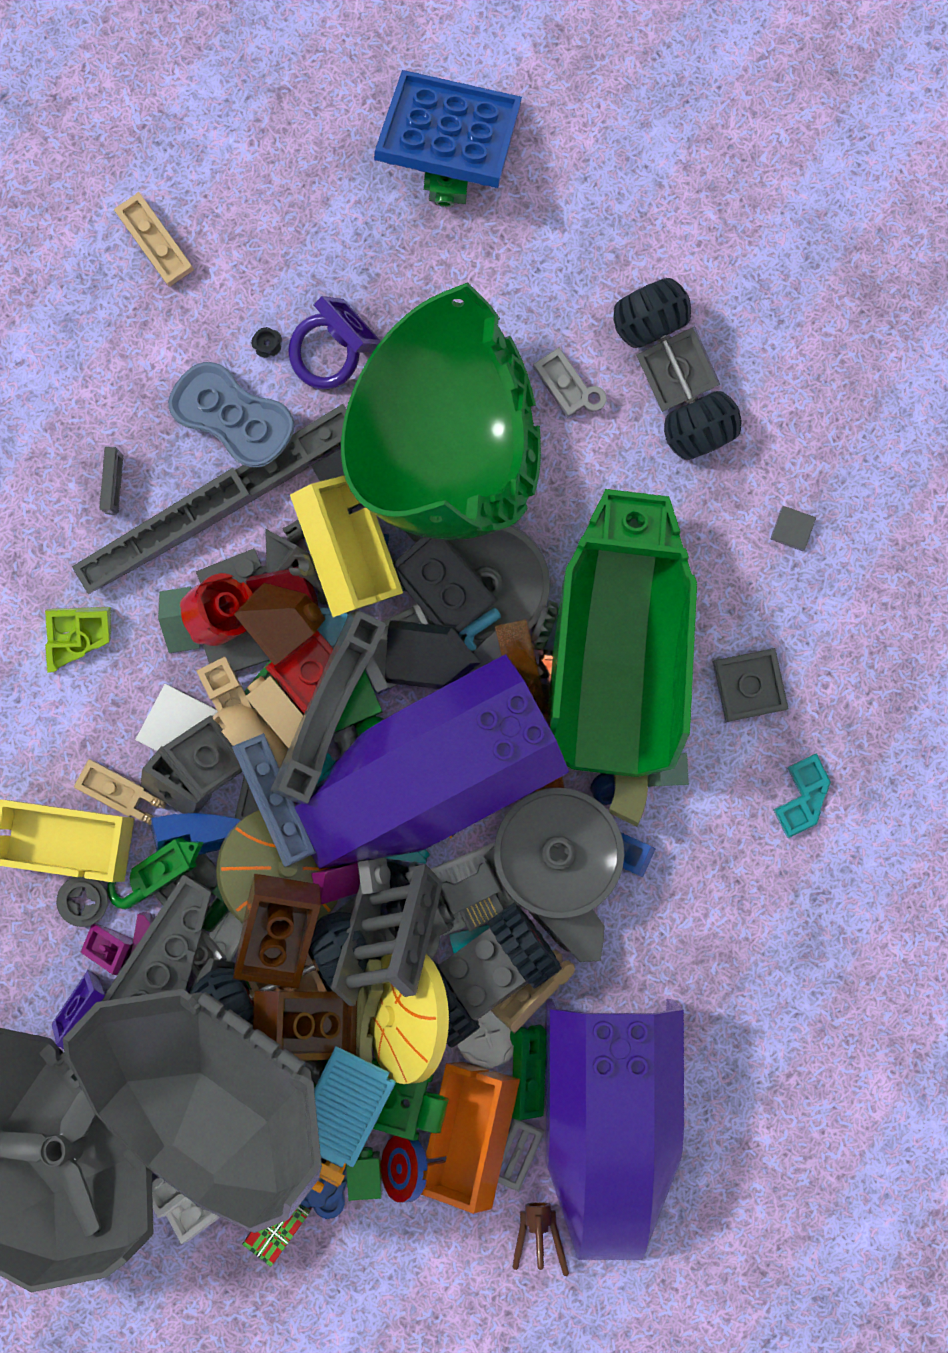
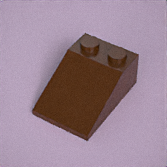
M254 873L233 979L299 988L321 907L319 884Z
M254 991L253 1030L259 1029L280 1044L281 1050L287 1049L302 1061L329 1060L335 1046L356 1056L357 1001L354 1006H349L334 991Z

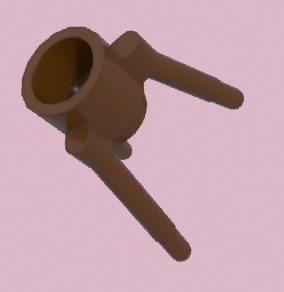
M546 1202L525 1204V1211H520V1228L512 1268L514 1270L519 1268L527 1226H529L530 1233H536L537 1268L539 1270L544 1268L543 1233L548 1232V1226H550L562 1273L564 1276H568L567 1262L556 1223V1211L551 1210V1204Z

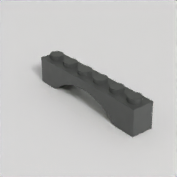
M359 610L348 615L270 789L271 792L298 804H308L321 775L325 757L340 717L359 678L375 653L386 628V623Z

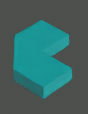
M817 753L787 767L801 795L773 809L787 838L818 823L821 814L820 810L831 781Z

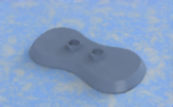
M202 362L188 369L173 387L168 400L169 411L179 424L187 428L212 434L223 443L229 454L238 463L245 466L261 467L272 462L288 445L294 432V418L284 404L248 393L237 383L227 368L217 363Z

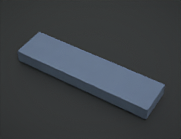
M263 733L233 746L234 753L284 867L315 854L316 852L295 810V803L270 791L278 774L279 766L265 734Z

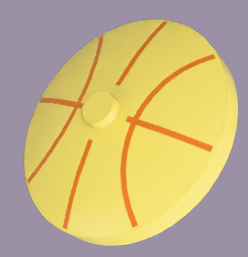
M392 954L384 955L381 958L382 969L389 967ZM427 954L425 955L416 995L404 997L390 982L383 983L384 991L377 1007L376 1016L371 1018V1025L369 1027V1033L373 1035L372 1049L378 1064L382 1069L390 1072L388 1075L390 1079L400 1084L420 1083L427 1080L438 1068L446 1048L449 1029L446 990L439 970Z

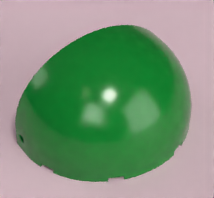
M468 282L422 302L398 321L385 335L369 357L353 388L346 409L341 436L343 472L355 498L372 513L403 531L441 540L476 538L515 524L527 511L528 506L526 502L528 498L535 495L541 464L540 426H534L531 407L536 406L523 360L512 337H505L499 328L498 321L500 317ZM454 299H461V300H463V302L458 303V302H455V301H453V300H454Z

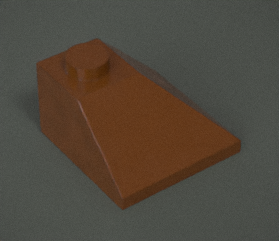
M267 583L260 585L234 614L274 665L312 636L326 619L318 605L312 602L307 594Z

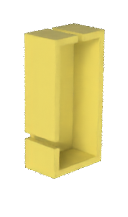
M345 475L312 483L290 494L332 617L403 594L377 516L367 508L349 515L347 509L360 504V502L351 492Z
M0 799V829L11 830V836L0 835V866L72 877H84L86 879L106 882H125L135 818Z

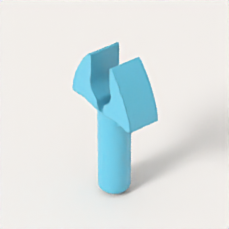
M492 608L459 633L461 635L467 634L464 643L471 651L477 647L473 642L474 636L501 618V614L496 608Z

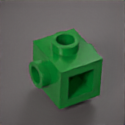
M425 172L423 190L429 191V201L435 202L436 205L442 207H451L454 203L466 204L468 181Z

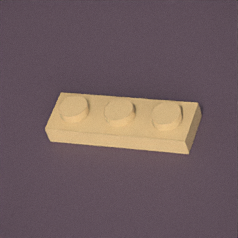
M140 192L114 209L117 216L168 287H171L194 271L188 259Z

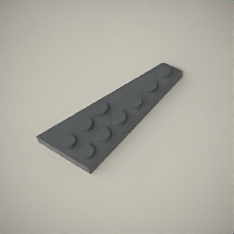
M186 874L182 876L113 981L102 1001L178 989L186 991L212 895L210 889Z

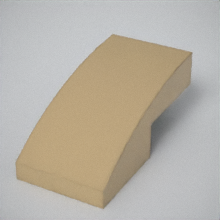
M226 657L196 670L210 700L213 701L218 712L231 705H243L253 708L245 696L247 695Z

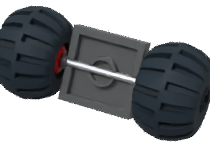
M664 278L620 299L614 306L613 319L615 329L622 340L633 348L643 347L656 340L659 342V344L636 354L661 411L663 412L684 401L687 404L672 411L665 418L664 433L667 444L672 451L682 459L690 460L712 452L736 439L741 432L742 420L740 410L733 399L722 391L710 393L699 399L697 395L720 385V382L695 326L673 337L668 335L686 326L691 319L690 298L682 285L672 278Z

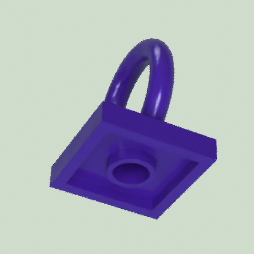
M321 296L313 304L320 314L304 319L295 328L290 338L288 352L292 369L301 381L313 388L328 390L344 384L355 372L360 352L373 353L381 340L344 299ZM320 326H328L327 330L339 344L347 348V357L343 367L338 373L329 377H320L312 374L304 365L301 357V346L305 336L312 329Z
M89 970L86 971L52 1022L56 1046L64 1049L63 1037L96 1002L103 1000L107 992L103 991L99 976Z

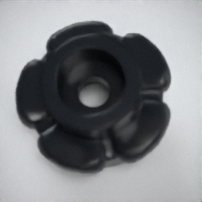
M264 327L259 329L252 337V347L256 349V354L260 357L268 358L270 355L275 356L281 350L280 343L282 342V337L276 330ZM268 340L270 341V344L265 345L264 342Z

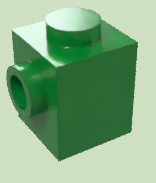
M363 1147L354 1167L346 1164L348 1201L381 1199L380 1151L373 1152V1148Z

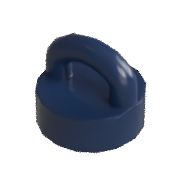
M601 773L591 783V792L594 798L602 805L612 804L615 791L614 774Z

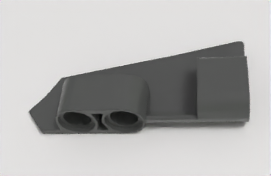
M493 846L483 857L496 870ZM593 909L582 915L563 919L547 918L529 912L562 949L571 952L579 962L601 961L605 926Z

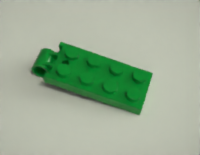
M372 1057V1064L380 1067L376 1058ZM434 1075L420 1083L400 1084L396 1082L373 1129L412 1141L419 1138L420 1133L416 1132L417 1128L431 1133H441L449 1099L439 1094L426 1092L428 1082H432ZM404 1099L409 1100V1107L404 1105Z

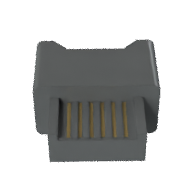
M488 861L479 865L477 873L455 884L448 881L443 882L441 892L452 914L460 912L469 932L487 923L503 911L496 895L502 889Z

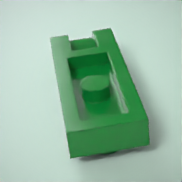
M541 1024L531 1025L528 1029L520 1027L515 1034L512 1031L510 1032V1041L514 1046L513 1077L520 1079L512 1118L519 1121L544 1116L546 1030Z

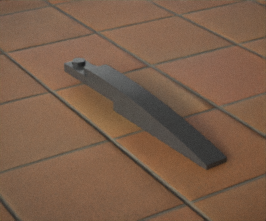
M341 404L294 433L282 453L269 464L261 467L242 465L237 469L231 468L73 565L72 568L87 594H91L195 536L309 468L308 465L340 446L346 413L344 404Z

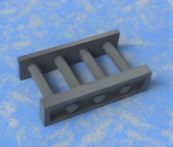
M426 864L415 866L410 885L363 894L360 883L350 919L351 927L347 929L349 936L342 947L331 989L349 1006L356 1004L360 987L390 982L404 997L416 995L443 882ZM406 899L403 912L379 916L383 903ZM399 926L395 940L372 944L376 930ZM361 930L368 945L357 947L353 953L352 948L357 946V940L352 941L354 931ZM392 954L389 967L386 969L364 972L365 969L362 970L358 965V962L362 959Z

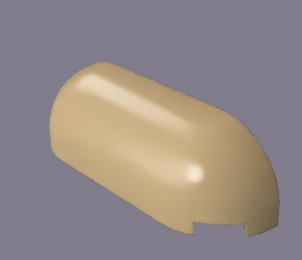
M231 705L213 715L214 721L223 729L221 732L233 746L264 733L280 769L288 747L257 710L243 705Z

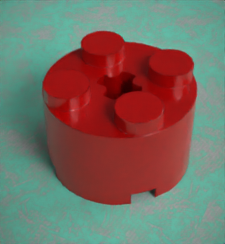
M215 574L192 588L182 598L180 602L182 621L195 643L219 646L247 631L234 615L253 594L244 582H238L230 574Z

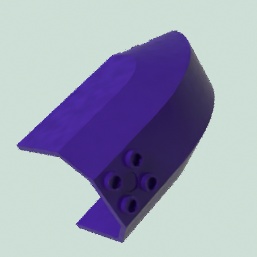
M505 654L401 709L363 732L318 780L308 804L296 803L295 810L316 852L312 854V857L318 868L321 869L420 852L569 773L557 740L530 690Z
M548 998L546 1000L545 1160L577 1259L643 1260L682 1158L684 1140V1010L673 999H666V1011L583 1013L556 1009L552 998Z

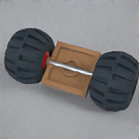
M334 912L324 915L316 922L310 944V950L314 959L311 958L308 952L299 988L248 981L251 987L250 990L245 980L233 979L234 969L221 968L210 971L199 979L192 988L191 994L207 992L224 1004L225 1010L231 1009L253 1025L254 991H327L318 971L321 972L331 989L342 947L349 936L347 929L351 927L350 919L352 913ZM354 931L352 941L357 940V946L352 948L353 953L357 947L368 945L362 931ZM376 958L362 959L358 962V965L364 970L367 967L368 961L376 960Z

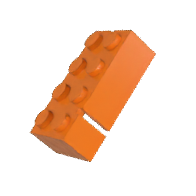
M467 1062L446 1063L439 1095L447 1097L449 1101L441 1133L430 1134L426 1158L447 1157L446 1161L441 1160L427 1163V1171H423V1179H426V1185L421 1195L473 1214L492 1209L520 1079L496 1071L489 1072V1069Z

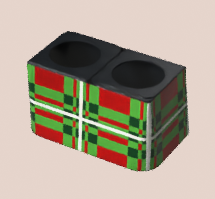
M300 1204L288 1220L256 1233L250 1231L242 1245L271 1267L307 1218L312 1208H307Z

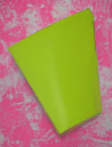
M111 607L52 608L45 610L47 673L55 672L67 663L77 660L93 649H98L111 641Z

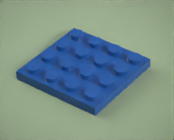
M402 70L375 148L374 160L498 188L522 97Z

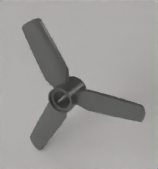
M81 1089L61 1120L59 1135L48 1137L44 1133L0 1132V1157L31 1162L42 1160L49 1167L59 1166L63 1187L82 1231L88 1237L97 1234L101 1230V1224L82 1169L76 1161L83 1154L84 1145L82 1138L87 1135L97 1115L93 1112Z

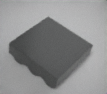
M782 506L770 540L804 551L816 517Z

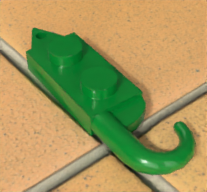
M183 837L174 839L131 868L129 879L133 892L122 898L117 894L116 882H108L107 894L109 900L117 908L126 910L134 907L147 897L156 894L197 866L195 861L203 842L184 841Z

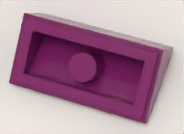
M358 862L338 865L311 873L313 883L320 886L321 905L358 893L360 887Z

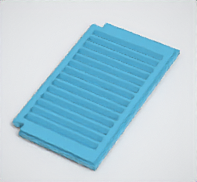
M335 1046L314 1089L321 1158L339 1167H343L344 1163L354 1167L396 1081L388 1078L390 1072Z

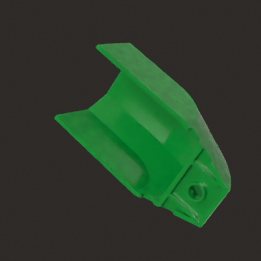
M605 489L589 521V525L566 567L554 640L547 724L557 740L567 767L573 770L640 777L675 769L690 735L697 581L695 575L691 573L688 563L689 556L686 548L683 547L679 535L680 528L669 496Z

